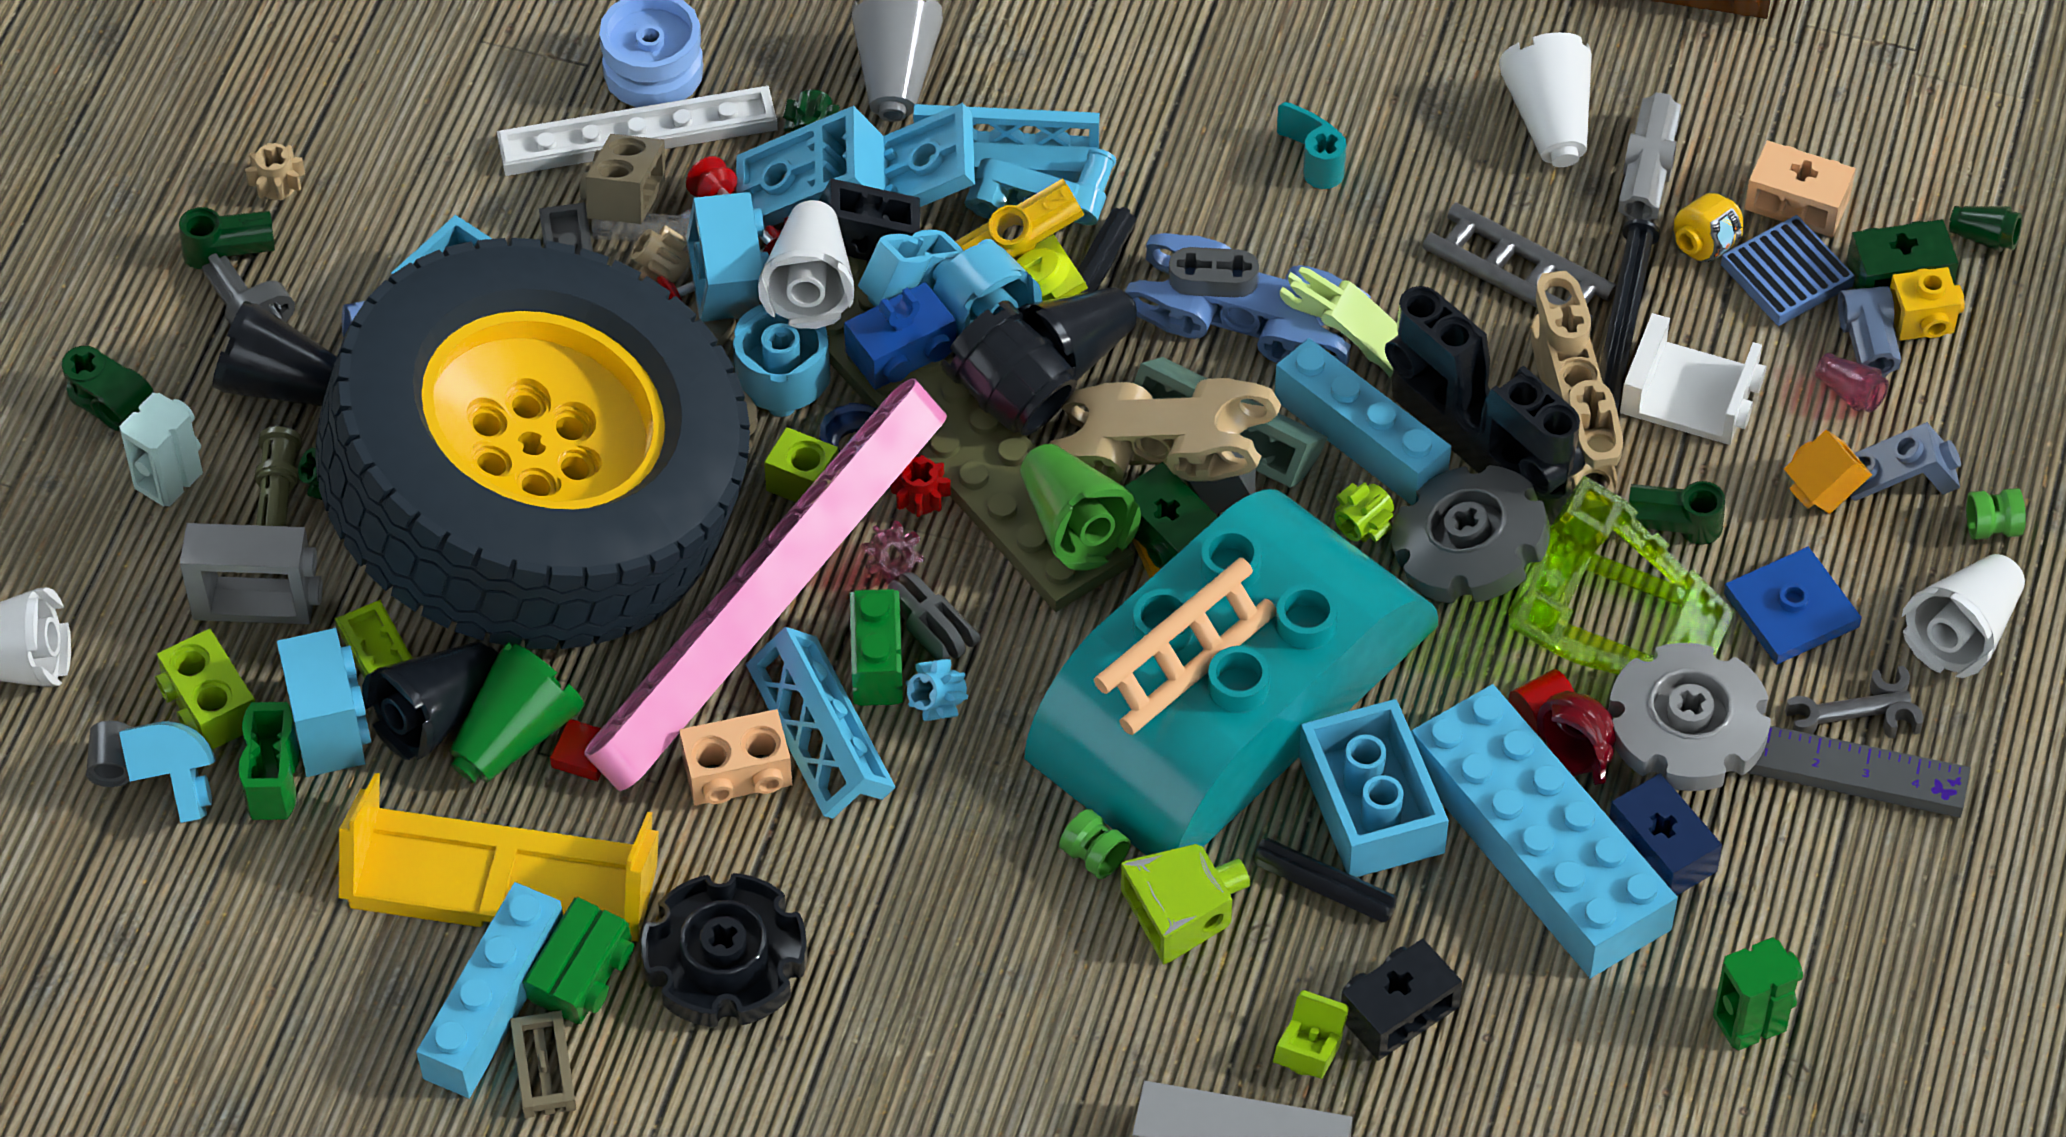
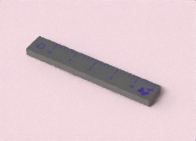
M1770 726L1765 749L1757 763L1747 773L1961 818L1971 767Z

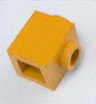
M1827 429L1814 441L1802 445L1794 453L1792 461L1784 468L1785 472L1795 482L1789 489L1796 498L1808 509L1815 504L1828 514H1831L1872 476L1871 472L1847 444Z

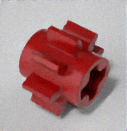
M924 455L915 457L890 485L891 493L896 494L897 509L906 508L909 512L916 514L917 517L931 513L934 510L940 512L942 510L941 497L951 496V480L943 477L945 474L944 463L935 464L932 460L925 458Z

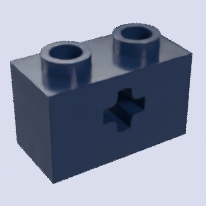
M1661 773L1611 802L1610 820L1676 896L1718 871L1722 843Z

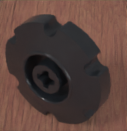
M733 873L729 881L722 884L714 883L709 875L691 879L671 890L658 902L661 920L647 922L643 929L641 953L644 974L648 985L652 988L663 987L662 999L664 1007L676 1016L694 1024L717 1027L719 1020L727 1016L735 1017L740 1025L759 1021L777 1011L791 998L789 979L803 977L806 970L807 939L800 913L785 912V894L772 884L753 876Z

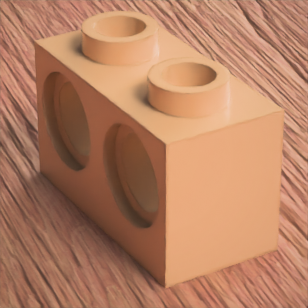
M778 709L679 729L682 759L694 806L706 803L721 804L729 801L731 798L754 793L769 794L780 788L793 786L791 758ZM758 755H768L765 758H756ZM710 765H718L716 768H705Z

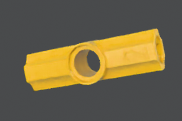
M1062 178L1016 206L1006 205L998 208L992 214L989 222L955 242L965 251L982 240L992 239L1015 260H1018L1023 254L1033 250L1038 242L1083 217L1084 213ZM1013 225L1023 227L1021 235L1012 240L1002 238L1007 228Z

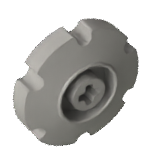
M1673 643L1656 647L1654 660L1650 662H1645L1638 658L1633 659L1618 675L1610 695L1608 712L1613 717H1616L1612 720L1616 737L1614 745L1616 751L1625 763L1639 775L1645 776L1650 772L1661 773L1669 784L1677 790L1702 791L1722 787L1725 773L1728 771L1745 775L1761 757L1767 743L1771 719L1763 715L1766 712L1768 695L1758 676L1738 658L1733 657L1728 661L1718 660L1713 655V647L1697 643Z

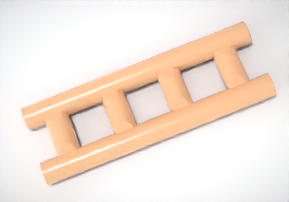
M1238 558L1094 678L1096 687L1104 694H1108L1117 686L1131 708L1119 720L1121 727L1129 735H1134L1206 675L1212 658L1219 651L1231 646H1240L1276 616L1277 608L1270 600L1264 599L1255 606L1241 584L1253 572L1251 565L1244 558ZM1226 596L1240 620L1219 636L1205 612ZM1190 626L1204 650L1183 666L1169 642ZM1153 656L1168 680L1147 696L1133 672Z

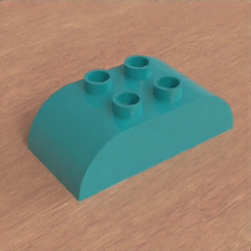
M1274 489L1255 492L1225 510L1082 641L1063 665L1038 707L1026 740L1024 759L1084 807L1096 812L1113 830L1117 829L1131 840L1132 845L1146 856L1193 844L1204 847L1299 758L1301 724L1348 712L1438 627L1437 610L1432 603L1284 493ZM1240 557L1244 558L1251 565L1253 572L1241 584L1255 606L1264 599L1270 600L1277 608L1276 616L1240 646H1231L1219 651L1212 658L1206 675L1134 735H1129L1123 730L1119 720L1131 708L1117 686L1108 694H1104L1096 687L1094 678ZM1226 596L1205 612L1219 636L1240 620ZM1190 626L1169 642L1183 666L1204 650ZM1153 656L1133 672L1147 696L1168 680Z

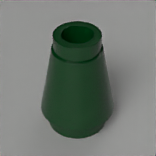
M1954 206L1949 222V232L2002 252L2004 248L2014 250L2020 237L2022 214L2013 212L2011 206Z

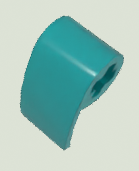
M1288 102L1280 104L1278 106L1277 133L1305 144L1303 175L1307 183L1319 189L1336 187L1342 182L1345 174L1347 145L1343 134L1329 122L1304 108Z

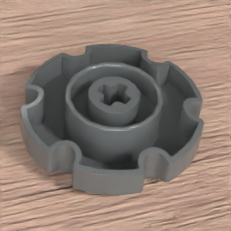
M1492 465L1487 466L1483 472L1478 474L1469 473L1468 468L1464 466L1431 478L1416 491L1419 500L1415 504L1400 508L1392 528L1393 551L1399 566L1404 569L1409 584L1424 596L1444 603H1454L1462 595H1471L1474 602H1482L1496 598L1514 589L1527 579L1524 567L1531 562L1542 561L1550 540L1548 515L1543 502L1537 499L1533 484L1515 471Z

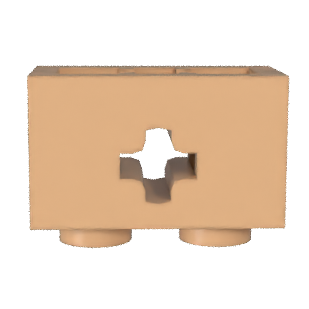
M1767 140L1749 179L1744 210L1782 222L1798 215L1813 232L1833 238L1850 200L1856 168Z

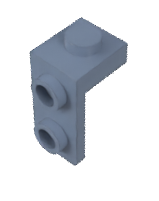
M1928 422L1854 453L1871 472L1872 476L1849 496L1853 501L1862 499L1921 473L1925 474L1942 495L1960 488L1956 468L1961 467V460L1957 449L1952 441L1947 440L1944 442Z

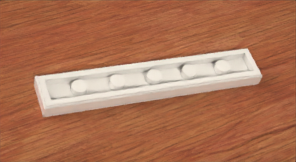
M762 86L497 131V138L505 176L592 162L596 150L602 149L610 133L664 139L665 149L770 132L778 130L769 86Z

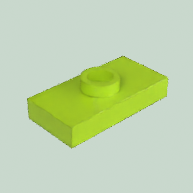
M381 600L335 618L337 630L346 646H351L353 659L364 679L366 675L377 668L413 659Z

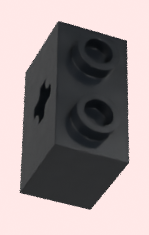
M830 179L818 200L828 204L835 211L847 256L869 261L879 239L885 235L905 234L912 236L920 231L919 197Z
M1422 938L1409 948L1406 946L1397 948L1385 959L1383 965L1369 974L1360 973L1345 985L1341 994V1003L1349 1007L1345 1025L1379 1061L1458 1009L1462 980Z

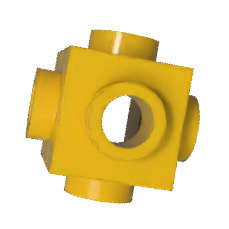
M1948 267L1930 270L1918 269L1913 272L1894 274L1892 276L1890 289L1894 301V328L1899 341L1923 337L1937 338L1955 332L1958 314L1964 312L1965 301L1960 285H1954Z

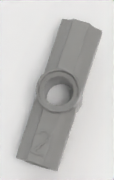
M1655 92L1652 96L1642 99L1635 134H1630L1623 170L1625 179L1622 183L1618 203V212L1624 214L1628 221L1633 219L1648 221L1657 219L1665 182L1670 181L1677 141L1674 140L1681 117V104L1675 102L1669 94Z

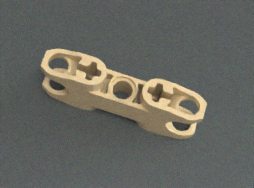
M1567 271L1542 273L1536 289V303L1539 314L1536 315L1531 330V342L1540 380L1579 414L1580 427L1577 445L1585 458V466L1572 478L1571 489L1575 498L1587 508L1608 506L1612 504L1616 496L1618 481L1615 466L1618 465L1621 459L1623 449V435L1613 394L1603 384L1590 339L1591 317L1578 281ZM1554 286L1563 287L1570 292L1571 299L1565 304L1555 305L1548 301L1545 291ZM1599 473L1605 476L1608 488L1601 492H1591L1583 487L1581 480L1587 474Z
M1230 378L1201 380L1197 383L1191 398L1153 399L1146 389L1134 383H1103L1073 392L1062 409L1067 413L1070 423L1079 426L1081 429L1072 436L1052 440L1049 444L1059 446L1117 483L1123 479L1128 465L1160 464L1161 462L1167 464L1170 471L1182 479L1188 481H1217L1247 474L1258 466L1261 455L1256 451L1253 441L1243 437L1240 433L1249 427L1270 422L1278 415L1281 404L1271 388L1257 383ZM1253 399L1264 406L1241 403V400ZM1078 405L1086 406L1089 412L1082 410ZM1232 451L1241 454L1244 458L1235 457Z

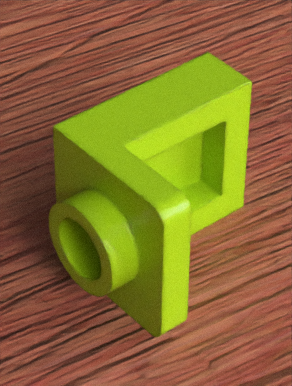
M1302 990L1297 996L1292 1020L1276 1045L1273 1063L1288 1067L1300 1075H1311L1322 1079L1340 1048L1349 1007L1344 1003Z

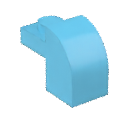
M170 721L132 727L119 732L130 782L170 773L180 823L201 819L207 815L206 806L212 805L211 789L207 776H199L197 767L210 765L216 762V758L209 743L200 733L187 725Z

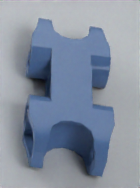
M1160 233L1150 235L1146 244V260L1154 268L1169 274L1171 256L1164 254L1159 249H1167L1175 253L1177 250L1187 247L1231 248L1226 244L1201 236ZM1302 265L1293 266L1288 270L1285 279L1259 272V282L1253 293L1237 298L1181 294L1172 288L1169 280L1163 282L1138 280L1129 283L1125 291L1135 302L1137 317L1172 334L1197 339L1206 335L1210 325L1259 338L1257 343L1258 350L1264 357L1275 363H1279L1310 338L1323 349L1334 352L1337 355L1334 357L1347 366L1350 360L1351 345L1341 336L1321 327L1325 325L1321 318L1291 308L1280 297V290L1283 286L1292 292L1295 297L1302 299L1290 287L1288 276L1292 272L1304 283L1310 284L1298 272L1301 267L1311 269L1337 287L1341 281H1344L1323 270ZM1186 268L1185 274H1195V268ZM1233 270V276L1242 277V271ZM1138 297L1145 298L1158 305H1149L1141 301Z

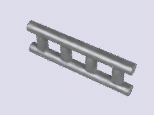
M1457 202L1451 206L1447 218L1457 223V225L1445 239L1430 232L1422 246L1423 249L1536 308L1537 283L1542 273L1567 271L1578 281L1587 304L1594 295L1609 302L1617 288L1616 284ZM1474 232L1497 244L1485 260L1462 248ZM1514 253L1537 264L1526 280L1502 269ZM1545 291L1548 301L1555 305L1565 304L1571 299L1570 295L1566 301H1563Z

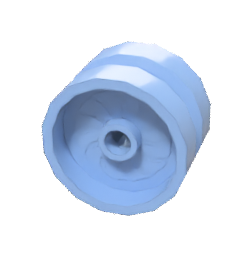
M620 0L613 4L601 19L599 38L603 54V75L609 91L621 102L637 108L685 100L694 93L702 81L704 67L703 54L700 47L701 30L695 10L684 0Z

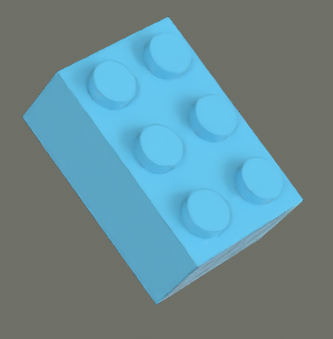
M1397 699L1301 724L1299 759L1346 873L1354 877H1360L1445 853L1449 820Z

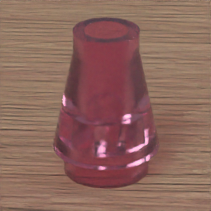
M1832 353L1825 354L1819 360L1815 369V377L1826 383L1855 411H1874L1883 402L1888 391L1889 382L1882 376L1880 369L1843 359Z

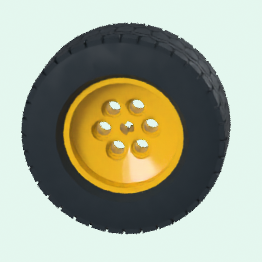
M505 238L477 240L475 246L472 241L445 247L443 253L439 249L420 257L413 264L410 262L392 274L388 280H385L363 303L344 335L321 407L315 449L317 482H319V490L325 510L329 511L328 517L340 540L344 539L346 549L360 567L366 565L365 572L385 591L393 586L391 596L414 612L420 606H423L421 616L447 629L453 621L457 623L455 632L482 641L485 633H489V642L505 645L508 642L511 646L514 644L520 645L523 639L526 649H555L558 642L561 649L589 646L592 640L596 645L620 638L624 632L628 635L650 624L653 619L657 620L673 608L697 582L719 544L743 482L750 439L747 403L744 401L745 395L738 375L733 373L734 366L722 345L716 346L717 338L701 319L695 321L696 314L677 296L668 300L670 296L669 290L648 276L640 281L641 272L617 260L613 262L612 266L607 265L608 256L581 248L579 255L574 254L575 246L546 240L544 248H541L540 239L511 238L509 245H507Z

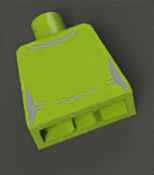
M1197 844L1134 858L1121 863V891L1163 965L1170 963L1227 928L1232 920L1231 894L1250 887L1248 872L1239 858L1214 867L1203 846Z

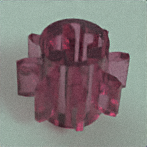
M896 520L892 524L891 529L881 530L878 526H873L876 535L871 543H862L861 545L865 553L873 556V559L869 560L865 567L871 574L883 569V579L887 584L894 580V576L911 572L910 570L915 562L919 563L925 560L920 552L913 549V546L917 545L921 538L915 531L909 532L903 537V526ZM892 545L897 548L900 554L894 560H891L886 551Z

